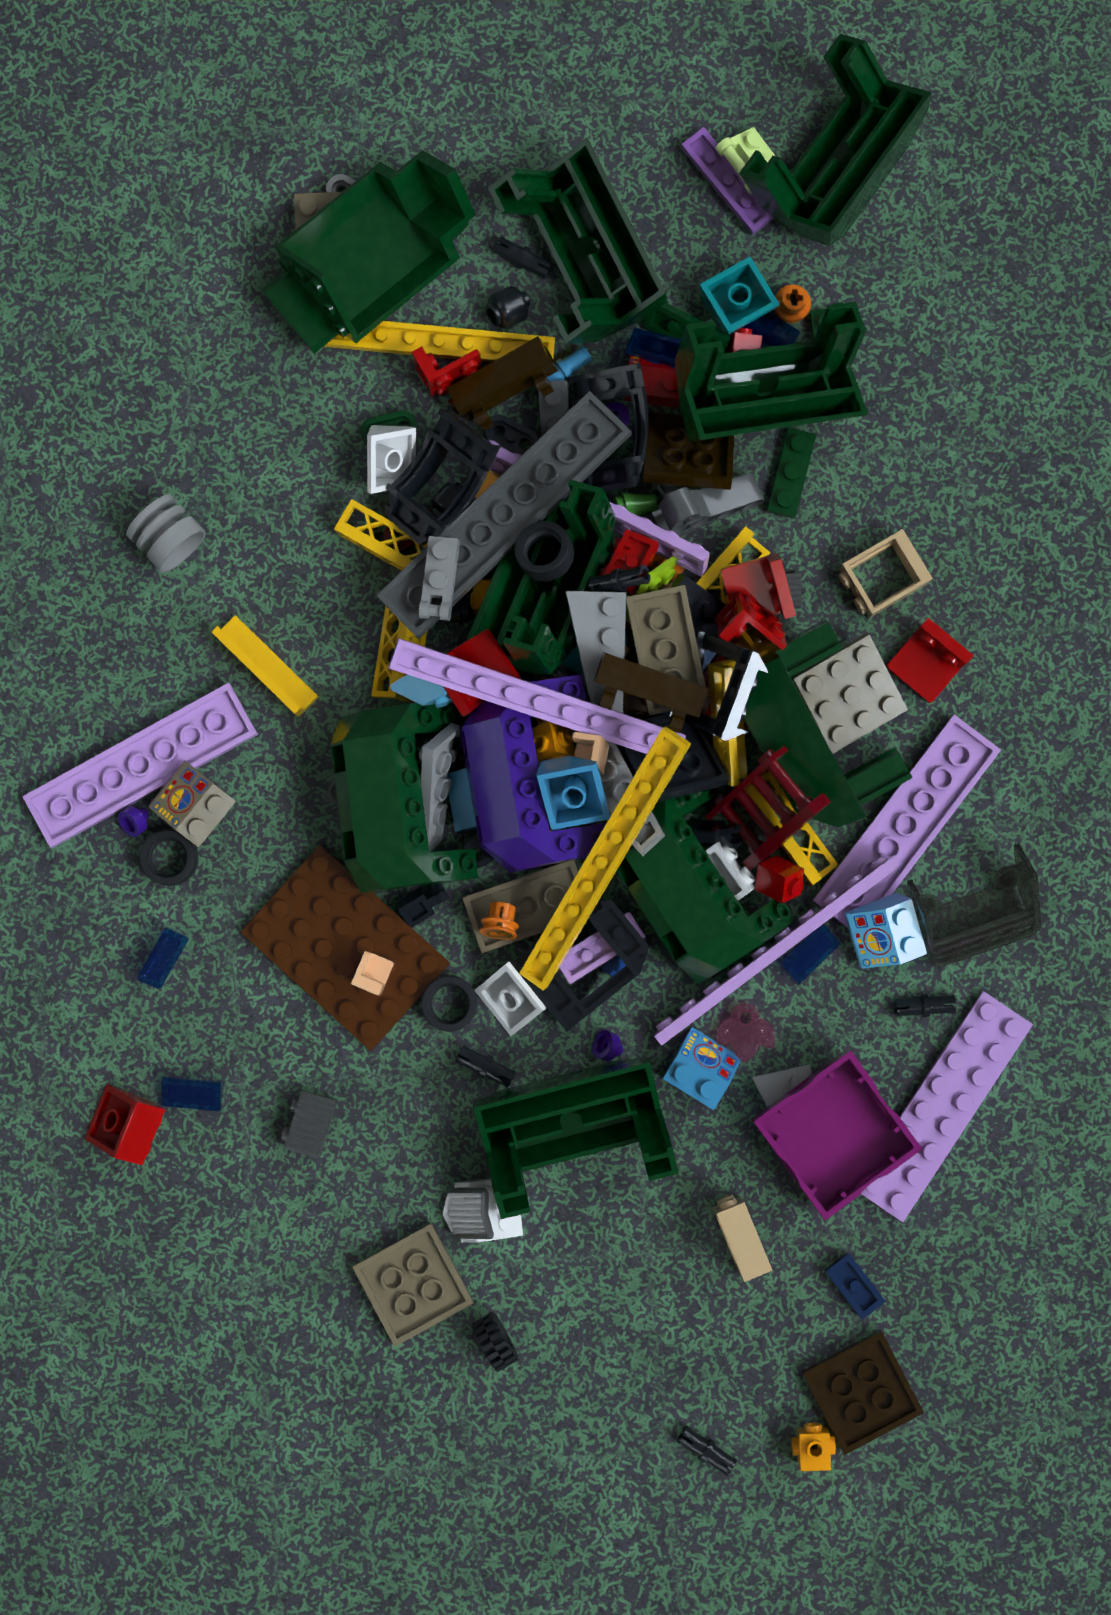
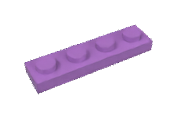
M703 127L683 142L681 149L753 236L775 218L762 209L753 194L747 192L744 188V181L724 155L720 156L715 149L718 143Z

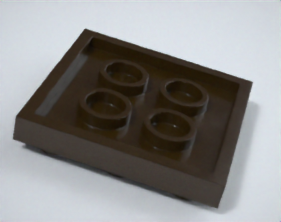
M648 413V440L643 482L731 490L734 435L690 442L682 415Z
M881 1330L801 1371L844 1455L924 1413Z

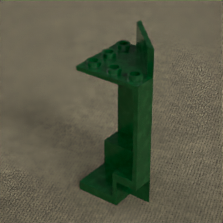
M423 150L397 171L379 162L275 246L280 256L278 262L284 271L263 287L261 292L314 354L337 335L342 338L348 337L355 343L359 342L460 259L453 240L469 225L468 221L476 213L456 169Z

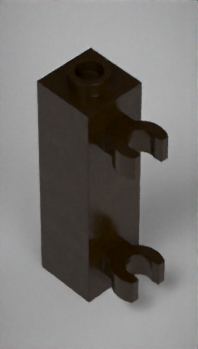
M537 336L448 387L447 389L452 397L448 402L455 414H461L468 422L475 419L477 425H481L482 430L485 431L494 426L487 411L534 384L544 397L554 392L548 377L556 373L558 369L547 346Z
M606 652L602 653L593 679L596 683L605 685L598 703L599 706L611 710L617 690L673 709L667 727L677 733L681 732L686 713L699 718L701 712L706 713L711 700V695H708L709 688Z

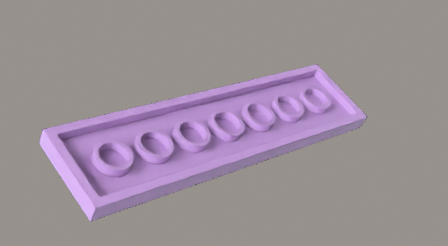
M227 683L22 797L49 847L54 848L163 788L184 760L197 769L257 736L258 733L231 684Z
M954 714L911 769L910 773L913 778L898 786L812 901L822 908L824 906L821 902L834 891L838 895L848 888L845 884L858 873L862 877L872 870L869 865L882 855L886 859L893 856L900 866L833 917L848 928L844 913L893 894L1001 749Z
M982 991L899 1116L920 1144L922 1150L890 1174L872 1182L861 1194L904 1222L1033 1024Z

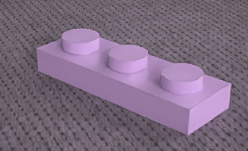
M631 912L625 914L626 918L644 939L646 936ZM598 931L572 947L559 968L569 984H572L617 954Z

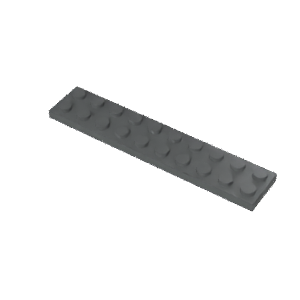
M590 391L438 536L458 538L460 541L452 607L515 547L516 539L522 530L530 524L542 521L571 493L568 486L570 479L582 483L632 435L631 430ZM427 547L376 595L418 639L440 619V617L430 616L429 619L419 618ZM432 598V604L441 605V598Z

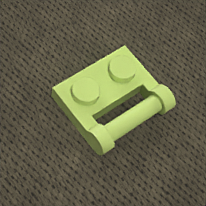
M754 127L732 138L727 137L715 147L720 156L724 155L739 176V172L755 150L760 151L767 162L772 155L775 156ZM745 183L744 188L747 190L749 194H752V192Z

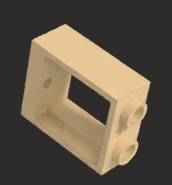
M903 529L843 563L839 568L841 573L838 575L845 589L848 590L850 588L856 598L853 601L861 614L865 613L868 618L919 590L933 579ZM893 547L914 583L873 606L852 570Z
M733 1194L718 1199V1205L713 1207V1211L743 1281L746 1282L773 1271L745 1202L740 1196L735 1198Z

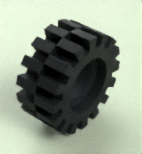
M491 1312L472 1323L476 1339L496 1372L519 1360L516 1349L511 1342L512 1340L496 1313Z

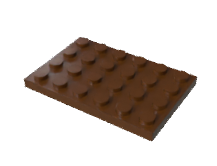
M321 845L317 847L241 931L249 941L370 1051L376 1047L423 995L427 986L436 980L450 965V962L413 928L408 926L374 893H361L350 871ZM365 951H369L394 963L380 996L351 984Z

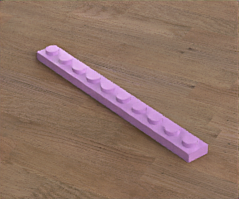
M488 440L494 445H499L495 441ZM500 447L490 470L502 475L522 455L512 453ZM610 502L616 515L613 532L623 536L625 530L628 529L659 542L656 554L666 559L674 556L678 559L676 564L702 577L708 566L710 552L706 551L699 544L690 543L680 538L673 531L664 530L656 526L645 517H639L627 511L622 505Z
M400 638L397 640L389 664V669L582 733L600 735L606 741L645 754L648 753L659 732L664 728ZM677 733L682 738H686L685 734Z
M882 855L869 865L872 869L863 877L858 873L845 883L848 887L839 895L834 891L821 901L824 905L817 912L810 909L798 918L801 924L793 930L787 927L774 937L777 941L768 949L765 945L761 946L750 955L753 960L743 966L740 962L727 972L728 979L721 984L716 980L703 990L705 996L696 1002L692 998L679 1008L682 1013L672 1020L668 1016L656 1026L658 1032L654 1034V1037L662 1046L900 866L893 856L886 859Z

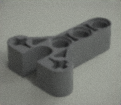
M749 473L732 479L731 490L714 488L689 490L687 487L675 490L665 496L658 504L660 510L652 512L647 519L664 530L673 531L679 537H682L701 526L757 507L765 499L754 475Z

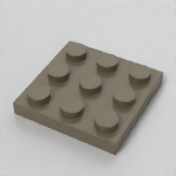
M867 633L844 645L841 650L791 677L832 754L908 710L871 636Z
M432 1222L352 1266L394 1347L474 1304L467 1287Z

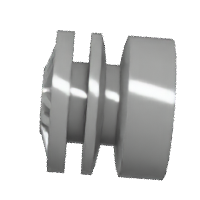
M171 494L164 495L149 504L132 521L126 532V536L133 543L137 542L136 546L140 551L150 549L147 558L161 573L168 572L180 565L198 548L206 534L205 530L192 516L183 518L185 509L181 505H177V501Z

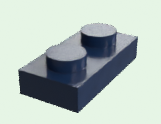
M848 1252L824 1270L862 1320L886 1302Z

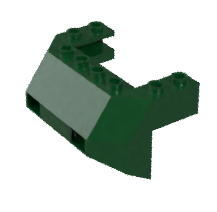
M839 34L823 58L846 96L791 172L780 157L772 155L767 162L758 150H755L739 172L764 211L800 236L827 246H831L846 235L910 146L929 109L932 92L887 80L868 43L865 40Z
M585 138L546 170L512 168L488 187L493 205L500 214L533 215L537 223V230L545 239L550 249L551 258L557 263L563 274V282L570 288L575 298V302L570 305L574 314H557L553 317L557 325V332L566 344L598 342L641 321L667 302L666 291L588 138Z
M837 302L828 305L814 341L794 342L782 346L770 345L754 350L741 349L725 354L721 341L711 342L716 328L715 321H697L685 325L675 358L680 412L690 442L869 415L851 367L866 333L856 302Z
M569 480L568 486L571 493L568 500L561 501L542 521L554 522L560 525L568 534L574 548V558L570 568L558 579L548 582L536 581L528 577L517 562L514 547L498 563L467 640L489 629L516 671L520 674H551L567 659L570 650L576 647L577 642L565 591L590 592V589L600 586L598 584L589 587V579L593 576H599L601 568L604 569L605 562L609 563L611 559L610 549L616 515L603 488ZM554 537L539 539L529 549L528 559L533 565L543 566L549 564L561 552V544Z
M824 619L786 640L787 647L784 650L775 646L761 657L769 673L758 670L756 687L749 694L746 702L747 711L744 720L763 754L770 749L775 753L783 746L788 749L778 760V763L807 797L811 796L814 800L824 793L831 801L812 819L839 828L867 817L861 807L863 804L913 777L895 747L846 774H843L791 679V676L842 649L831 625ZM782 787L795 813H798L796 802Z
M418 703L360 711L340 717L331 742V752L344 859L361 893H377L409 886L455 883L478 878L475 849L429 852L415 739L434 738L450 723L459 725L457 707L454 703L436 708L435 704L422 706Z
M710 789L657 802L652 812L665 837L644 856L631 845L617 869V873L675 962L697 984L726 968L795 921L788 906L774 899L747 916L741 904L727 886L724 878L712 863L709 855L697 840L691 827L684 820V816L714 797Z
M648 1057L616 1060L503 1089L473 1102V1111L485 1148L493 1193L501 1219L531 1212L523 1176L524 1171L596 1154L632 1143H639L649 1181L679 1174Z

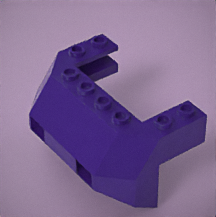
M582 674L531 681V683L587 701ZM482 699V703L470 713L460 728L480 847L510 873L533 870L548 864L587 858L606 823L550 832L547 812L537 779L539 766L530 720L531 715Z

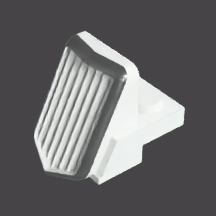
M491 1178L455 1182L454 1188L448 1191L442 1215L452 1235L460 1239L461 1243H478L523 1236L521 1215L501 1219L493 1193Z

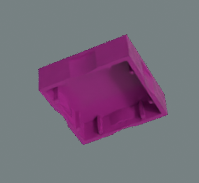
M847 1049L751 1118V1121L825 1221L860 1196L872 1182L890 1174L922 1150V1147L898 1114L883 1100L876 1084L851 1050Z

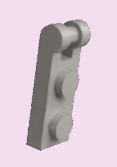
M429 536L422 597L419 605V618L429 619L430 616L440 617V620L450 621L460 545L458 538ZM432 598H441V605L432 604Z

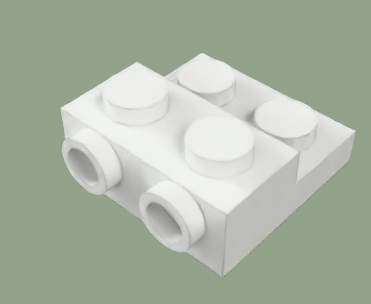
M719 841L706 850L712 863L724 878L737 901L755 889L753 885L755 877L746 867H740L735 860L738 857L735 849L729 848L722 841Z

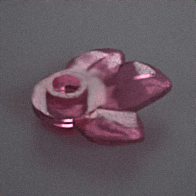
M741 1003L735 1006L730 1018L720 1023L716 1033L717 1044H732L735 1055L744 1063L748 1062L755 1055L759 1045L773 1048L776 1041L772 1025L760 1018L758 1009L749 1003ZM743 1012L750 1014L751 1020L749 1023L744 1024L741 1022L740 1016Z

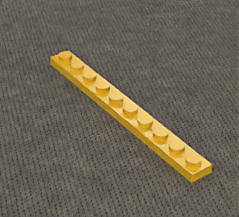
M668 727L662 728L519 973L541 990L548 988L691 745L690 742Z

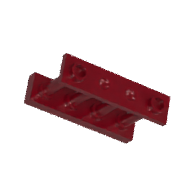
M785 746L775 753L770 749L758 758L757 761L760 765L727 796L722 794L710 804L713 809L705 816L710 821L721 813L730 824L736 823L741 825L742 829L738 834L748 845V851L751 854L742 863L749 871L766 860L831 803L824 793L814 800L811 796L807 797L778 763V760L788 751ZM767 770L773 774L796 802V808L799 811L797 814L794 811L790 812L762 778V775ZM751 785L757 789L780 817L781 828L778 825L774 826L748 795L746 790ZM736 799L765 833L764 838L767 841L758 840L730 806Z

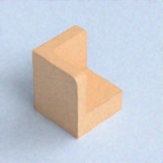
M573 732L572 739L577 743L574 757L597 761L600 774H604L610 745L600 735Z
M365 951L351 984L380 996L394 963L369 951Z

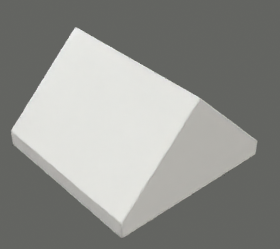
M371 425L367 434V493L373 494L388 491L386 489L387 484H392L410 465L416 456L415 427Z
M511 962L506 963L474 990L510 1036L547 1008Z

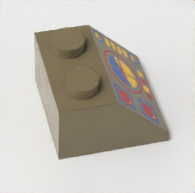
M184 760L148 807L197 847H200L236 801Z

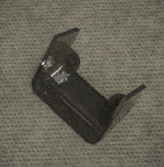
M1019 843L1014 845L1015 864L1003 867L994 877V887L940 905L937 896L933 894L920 895L913 880L907 881L908 895L913 902L927 952L926 955L931 965L943 967L1029 938L1040 930L1042 923L1038 875Z

